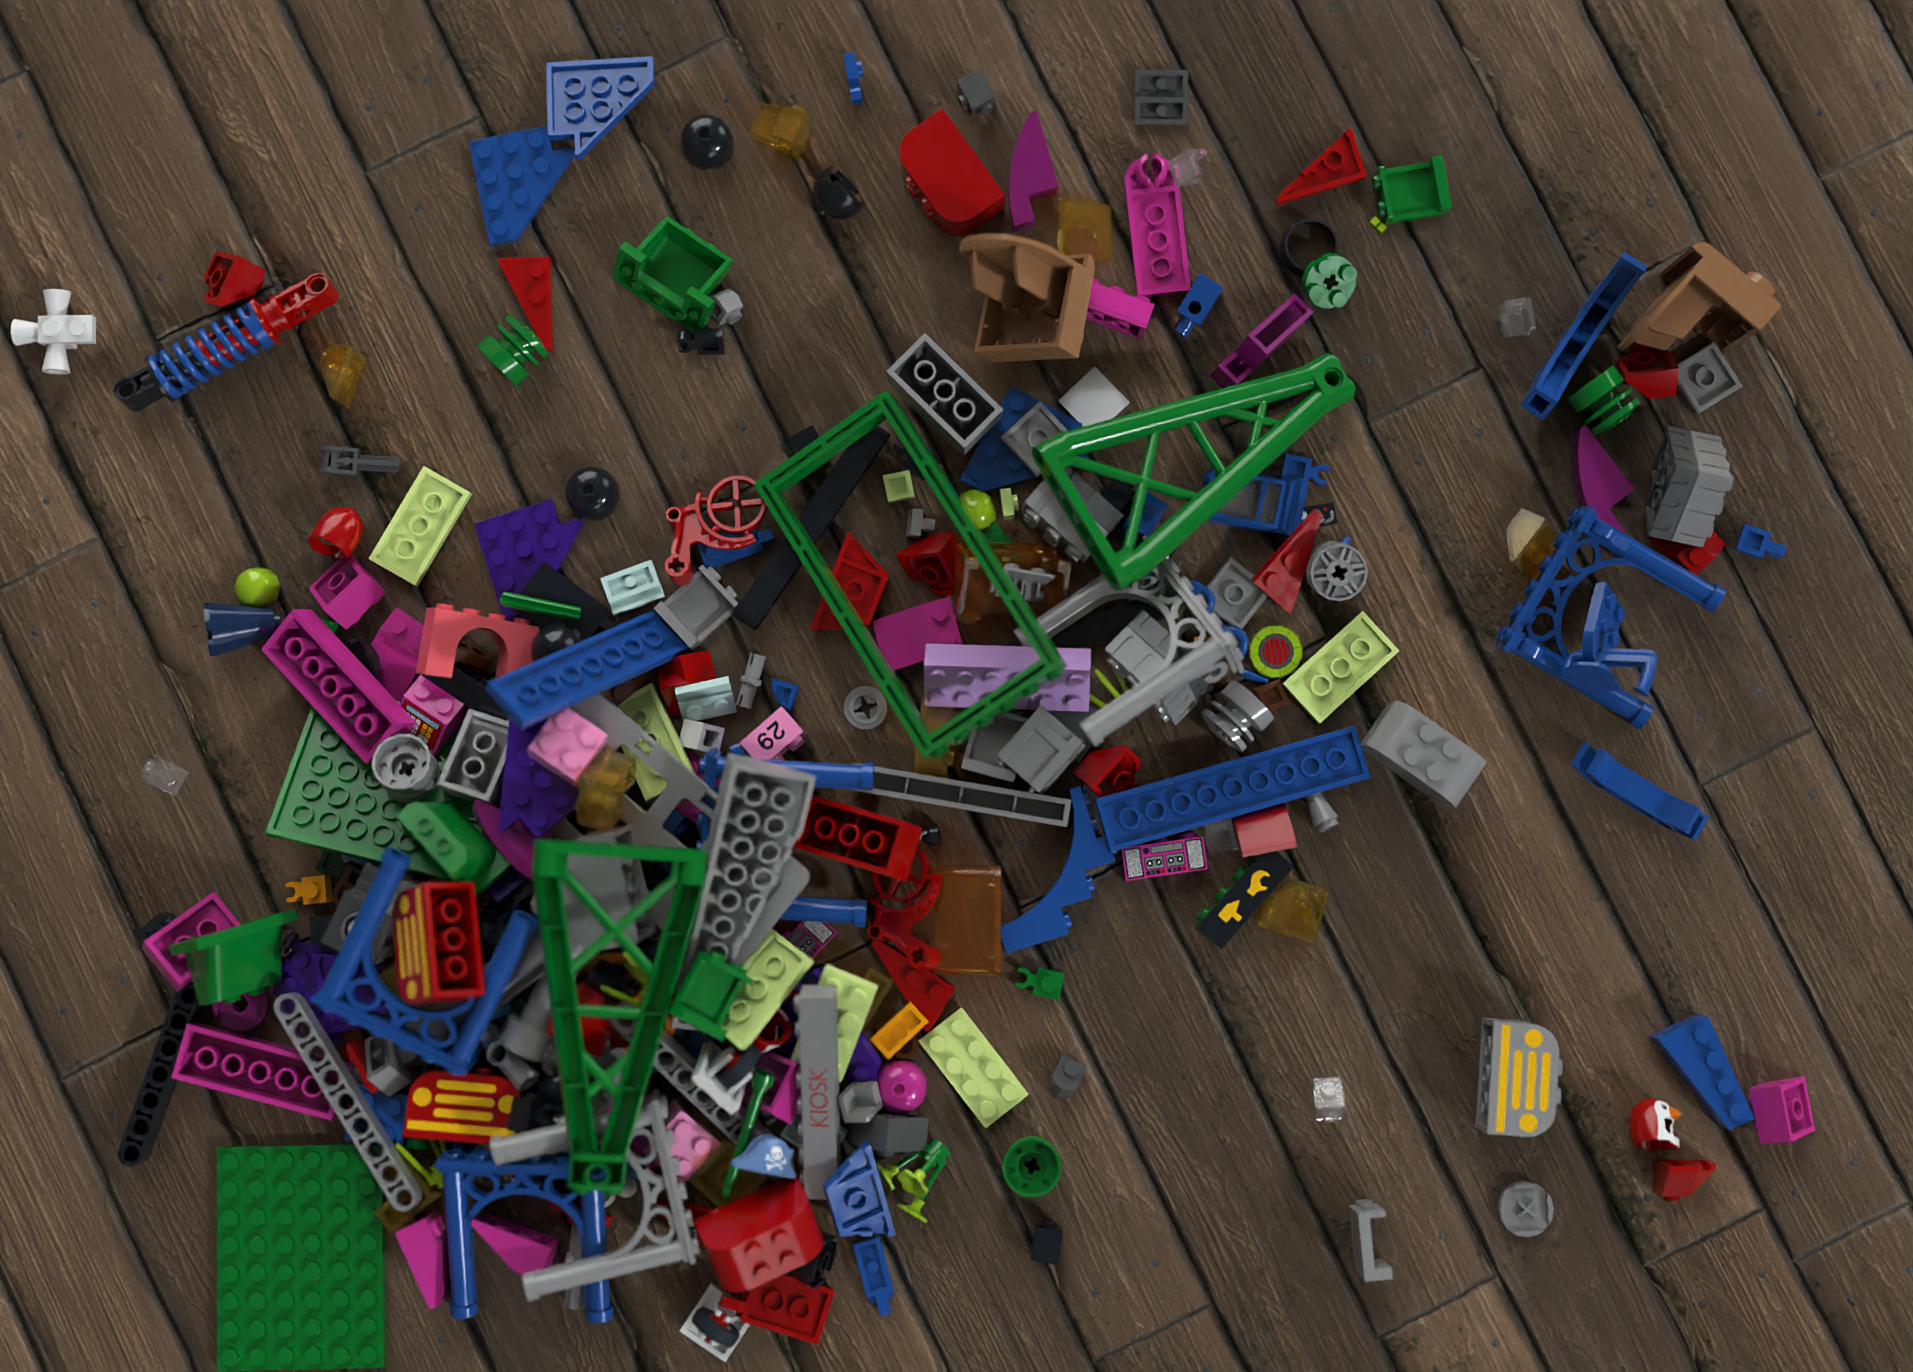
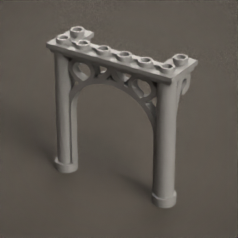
M1147 535L1142 537L1143 541L1148 538ZM1165 558L1146 576L1119 591L1114 590L1102 574L1037 618L1048 636L1052 638L1103 603L1116 599H1135L1156 608L1169 624L1171 633L1170 648L1160 668L1135 687L1079 723L1095 747L1104 741V737L1184 683L1200 676L1208 683L1216 682L1227 673L1228 668L1233 673L1239 671L1241 674L1245 671L1241 663L1244 657L1236 646L1238 644L1229 630L1223 632L1220 628L1223 624L1214 612L1208 613L1206 610L1208 605L1200 594L1195 596L1192 593V590H1194L1192 584L1186 576L1181 578L1177 574L1180 570L1171 558L1169 560ZM1157 580H1158L1159 583H1158L1157 587H1156L1155 589H1153V590H1150V589L1156 584V582H1157ZM1167 584L1177 596L1171 598L1163 596L1167 590ZM1187 608L1194 618H1185L1180 621V614ZM1021 627L1013 631L1023 647H1033ZM1192 628L1198 630L1200 636L1195 642L1185 643L1181 641V636L1185 630ZM1180 651L1188 653L1177 661Z
M659 1088L653 1089V1093L648 1094V1101H642L632 1136L633 1139L639 1134L646 1135L650 1140L652 1150L646 1156H638L630 1149L627 1153V1160L639 1177L644 1196L643 1214L635 1233L624 1245L613 1251L523 1273L524 1289L529 1302L540 1299L542 1295L684 1260V1262L690 1261V1265L696 1263V1254L700 1253L699 1236L696 1229H691V1226H694L691 1210H685L683 1200L688 1199L684 1182L679 1183L677 1173L681 1172L678 1155H672L670 1147L675 1145L672 1129H666L665 1118L669 1117L666 1095L660 1096ZM610 1111L593 1116L597 1144L602 1142ZM566 1122L503 1137V1135L491 1137V1151L495 1164L501 1165L569 1148ZM652 1125L653 1131L644 1126ZM658 1152L664 1175L654 1174L649 1169V1166L643 1168L642 1164L650 1163ZM649 1182L654 1184L651 1190ZM667 1187L672 1210L664 1205H655L651 1208V1203H656L658 1193ZM656 1213L665 1214L669 1220L670 1229L663 1235L655 1234L648 1226L650 1218ZM643 1234L654 1243L633 1249Z

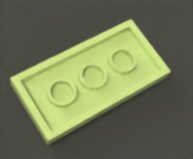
M423 466L369 559L418 587L472 493Z
M1362 611L1285 680L1282 685L1307 713L1320 724L1395 656L1399 650Z
M650 683L635 691L617 707L641 727L648 736L662 745L695 773L654 684ZM642 739L636 744L646 754H649L652 750V747ZM621 744L645 801L649 804L652 803L667 787V781L627 746Z
M773 929L768 932L742 967L747 970L746 976L754 981L752 985L742 984L720 1026L728 1031L725 1037L744 1052L814 963L812 959Z
M827 964L818 985L837 986L839 1082H841L878 985ZM798 1038L796 1046L790 1059L794 1062H796V1049L797 1046H800V1038Z
M962 1007L918 1040L985 1128L1029 1095Z

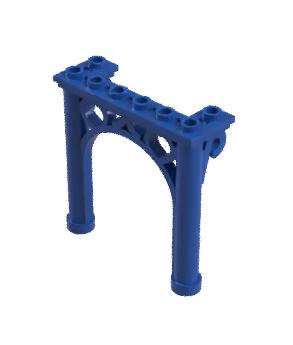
M1580 506L1579 509L1575 508L1567 519L1569 526L1564 533L1560 532L1552 544L1555 549L1550 557L1546 555L1538 567V570L1541 572L1536 580L1531 579L1524 589L1523 593L1526 596L1522 603L1517 602L1511 610L1509 616L1512 619L1508 626H1502L1497 633L1495 640L1498 642L1495 647L1506 652H1512L1627 719L1630 725L1639 730L1650 718L1653 711L1652 705L1639 700L1621 688H1618L1616 691H1594L1560 677L1564 660L1569 655L1562 638L1561 620L1570 594L1586 576L1610 565L1634 567L1694 601L1709 612H1713L1719 606L1726 594V589L1716 583L1713 585L1597 518L1598 514L1594 512L1595 508ZM1581 534L1586 536V539L1578 540ZM1587 544L1593 550L1592 564L1578 567L1573 561L1574 553L1577 552L1579 546ZM1599 545L1617 554L1621 558H1607L1601 560V550L1599 548ZM1565 559L1568 567L1572 571L1578 572L1575 576L1569 574L1562 580L1554 579ZM1558 587H1565V588L1562 590V592H1560V590H1559ZM1547 589H1550L1553 600L1551 604L1556 605L1554 611L1547 607H1537ZM1540 613L1549 614L1552 620V629L1543 635L1533 633L1531 625L1535 617ZM1553 637L1559 654L1538 642L1546 641Z
M712 747L704 755V758H701L700 775H705L704 782L718 794L720 786L718 787V779H722L727 757H722L723 751H718V748ZM761 759L815 775L814 787L873 791L874 763L863 762L862 765ZM706 794L702 801L714 810L716 802ZM704 812L698 814L697 828L702 830V841H697L696 849H699L708 838L712 819ZM797 896L780 917V920L854 924V927H865L867 900Z
M385 848L380 859L382 861L380 868L322 989L313 995L311 1001L318 1004L317 1007L324 1012H334L342 1016L343 1020L351 1025H361L369 1029L368 1032L375 1037H385L393 1041L394 1045L402 1050H411L420 1054L419 1057L426 1062H436L444 1066L445 1070L450 1074L465 1076L479 1058L476 1048L531 935H534L539 927L538 920L527 913L514 911L483 976L485 995L471 998L456 1007L442 1010L425 1009L409 1004L397 997L385 986L373 962L372 948L374 938L412 861L411 857L402 851L394 848ZM362 959L367 976H359L353 979ZM371 984L376 993L375 1002L368 1003L359 999L355 994L356 985ZM383 1000L387 1002L384 1007L389 1010L391 1018L374 1010ZM470 1009L459 1031L458 1024L453 1017ZM420 1018L425 1019L421 1023L420 1032L404 1025V1023L409 1021L418 1022ZM443 1019L450 1029V1037L441 1039L434 1036L429 1031V1023L434 1020Z
M451 1141L435 1162V1168H439V1172L443 1173L452 1300L449 1303L451 1317L467 1319L478 1313L473 1227L471 1223L477 1213L486 1204L495 1199L515 1194L545 1198L563 1208L576 1223L581 1237L582 1259L607 1253L604 1194H601V1191L590 1190L589 1194H581V1211L572 1201L578 1194L572 1191L562 1194L553 1186V1179L568 1178L569 1152L561 1151L555 1154H540L496 1165L492 1153H489L487 1150H477L479 1143ZM594 1167L590 1170L589 1175L592 1178L598 1179L604 1175L605 1171L600 1167ZM501 1174H516L513 1179L507 1180L504 1186H501L503 1182ZM532 1175H548L544 1181V1186L541 1185V1180H537ZM477 1176L490 1178L494 1183V1189L488 1193L480 1190L474 1185L473 1178ZM467 1193L478 1200L469 1213ZM609 1279L584 1285L586 1320L592 1323H602L612 1319L614 1314L613 1303L610 1301Z

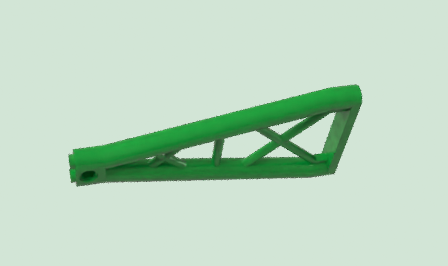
M1325 353L1298 368L1062 432L1033 447L1031 450L1032 456L1105 579L1114 590L1119 591L1151 572L1328 412L1352 400L1355 395V385L1344 373L1339 359L1330 353ZM1325 379L1329 380V381L1331 382L1332 386L1329 385V384L1325 381ZM1306 392L1309 394L1279 421L1265 416L1267 403ZM1252 407H1256L1254 413L1245 410ZM1226 415L1251 423L1247 450L1225 468L1199 426V422ZM1187 426L1217 476L1198 493L1150 479L1160 433ZM1262 427L1269 429L1261 436ZM1148 437L1140 475L1079 457L1080 455ZM1074 466L1137 486L1123 550L1114 553L1064 469ZM1147 489L1187 501L1184 506L1134 549Z
M551 839L534 840L532 878L569 1144L567 1187L571 1188L575 1194H589L590 1190H598L604 1195H618L619 1190L625 1188L627 1153L703 893L707 850ZM583 855L672 861L671 875L615 922L568 869V856ZM562 880L607 930L573 960ZM675 887L652 964L625 934L624 930ZM614 939L649 977L640 1008L578 1005L574 974ZM580 1016L637 1019L628 1051L604 1072L584 1049ZM587 1070L595 1078V1080L590 1085ZM619 1073H621L620 1080L617 1086L613 1082V1079ZM604 1088L614 1101L601 1146L598 1150L591 1098ZM594 1167H600L604 1169L605 1173L601 1178L595 1179L589 1175L590 1170Z

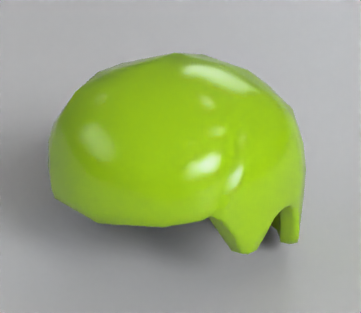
M970 490L963 492L959 496L981 531L987 530L995 522L997 509L993 500L986 493L979 490Z
M255 567L245 570L237 577L234 590L238 601L244 606L264 608L267 604L278 598L280 583L277 575L270 569Z

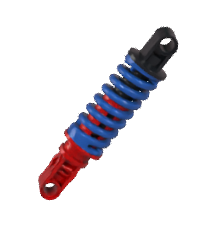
M315 273L298 284L286 288L283 292L277 295L273 294L265 303L261 304L253 297L248 303L243 305L244 309L242 307L236 308L238 317L234 320L229 314H225L223 316L225 325L220 326L218 322L212 321L210 323L212 332L207 333L204 328H200L197 331L199 339L195 340L191 335L185 336V342L189 347L188 350L185 351L180 343L174 342L172 349L176 354L175 357L172 358L165 349H161L159 355L155 353L144 357L146 367L119 380L114 386V395L133 412L141 411L163 397H166L170 402H174L177 398L189 392L188 389H195L198 381L201 383L208 382L210 373L214 376H219L223 372V367L232 369L236 364L235 359L244 362L248 358V352L252 355L259 354L261 345L265 350L275 344H280L281 338L279 333L281 331H285V329L291 330L294 328V325L334 305L339 297L338 290L326 275Z

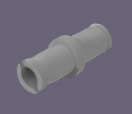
M749 653L744 676L741 675L740 678L742 684L735 705L752 709L757 687L761 686L762 682L760 676L764 661L766 660L765 656Z

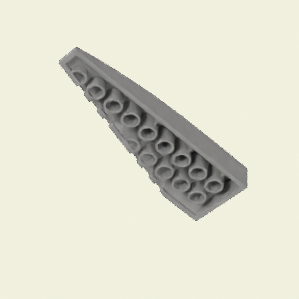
M727 754L705 849L707 850L705 885L682 962L677 992L699 951L709 955L712 951L717 952L727 958L725 963L731 966L732 962H735L740 946L744 939H747L767 900L766 896L771 887L775 885L779 877L778 873L784 862H787L796 839H799L803 831L816 779L815 775L758 758ZM672 1015L671 1027L699 1031Z

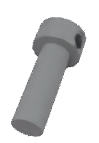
M577 942L578 949L572 953V960L586 949ZM580 969L574 974L575 979H576V977H577V975H578ZM546 974L538 979L523 1010H510L504 1025L497 1035L498 1041L504 1047L522 1057L539 1062L547 1061L555 1045L554 1039L546 1032L547 1022L551 1015Z

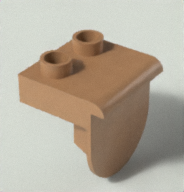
M976 234L964 238L960 242L959 252L971 264L973 288L985 294L974 352L992 362L1079 358L1095 272L1092 256L1090 254L1066 256L1043 243L1005 234Z
M1704 242L1696 243L1659 273L1670 284L1628 331L1617 348L1623 351L1635 342L1666 351L1677 338L1683 339L1694 328L1709 342L1712 343L1714 341L1719 350L1725 354L1759 332L1782 305L1771 297L1775 293V289L1764 276L1753 271L1744 274L1710 244Z

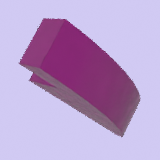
M1037 110L1031 112L1018 137L1010 168L1008 198L1014 233L1034 228L1035 218L1030 201L1058 194L1059 189Z
M1296 294L1292 295L1256 327L1237 349L1217 366L1210 377L1221 388L1242 383L1314 312Z
M1584 425L1574 432L1571 455L1572 479L1579 507L1591 506L1595 508L1594 512L1598 514L1597 518L1624 532L1625 529L1609 508L1635 489L1590 430Z
M475 799L471 808L484 836L511 865V869L533 885L534 840L538 838L522 819H519L502 834L498 830L500 809ZM548 831L540 839H551L553 832Z

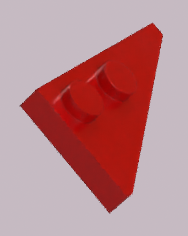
M498 258L499 265L545 350L553 351L551 258Z
M1315 508L1251 579L1252 582L1289 614L1293 611L1323 516Z

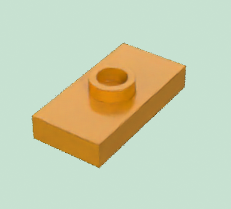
M910 1001L876 1032L870 1040L889 1060L929 1021Z

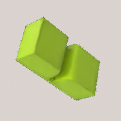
M1376 216L1369 222L1380 234L1387 229V226L1380 223Z

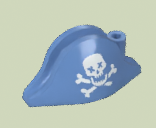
M763 1134L756 1137L740 1156L733 1159L730 1164L735 1168L793 1179L796 1177V1173L790 1164L794 1149L788 1147L783 1140L771 1134Z

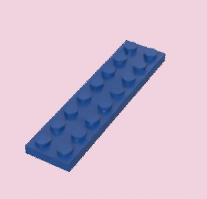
M654 609L488 682L486 690L516 725L523 729L669 662L674 657L684 655L689 646Z

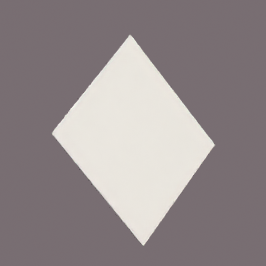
M1095 366L1059 400L1060 404L1083 427L1113 419L1130 403Z

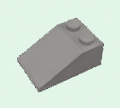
M472 709L468 710L437 783L445 794L472 803L475 799L497 807L503 788L509 721Z

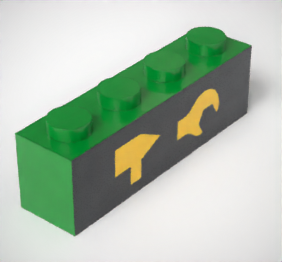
M1277 851L1250 856L1249 858L1252 860L1246 868L1241 866L1231 877L1234 882L1228 888L1223 886L1213 897L1216 902L1210 909L1207 907L1203 908L1195 919L1198 922L1194 927L1218 948L1222 949L1294 868Z

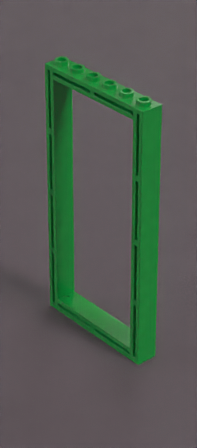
M885 390L754 483L757 491L923 757L929 759L933 757L934 760L940 758L948 752V746L954 742L960 744L971 736L969 732L977 727L980 729L986 727L994 721V715L1000 711L1005 713L1013 709L1017 705L1015 701L1024 695L1025 697L1032 696L1040 690V684L1046 680L1051 682L1063 674L1062 669L1068 666L899 402L889 391ZM887 419L1040 657V660L934 732L930 731L783 495V492Z

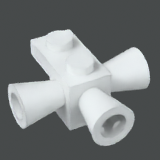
M62 289L43 290L48 316H38V323L14 319L11 324V337L16 346L38 342L47 347L42 372L48 374H69L70 368L66 349H77V344H96V317L93 315H66L71 292Z

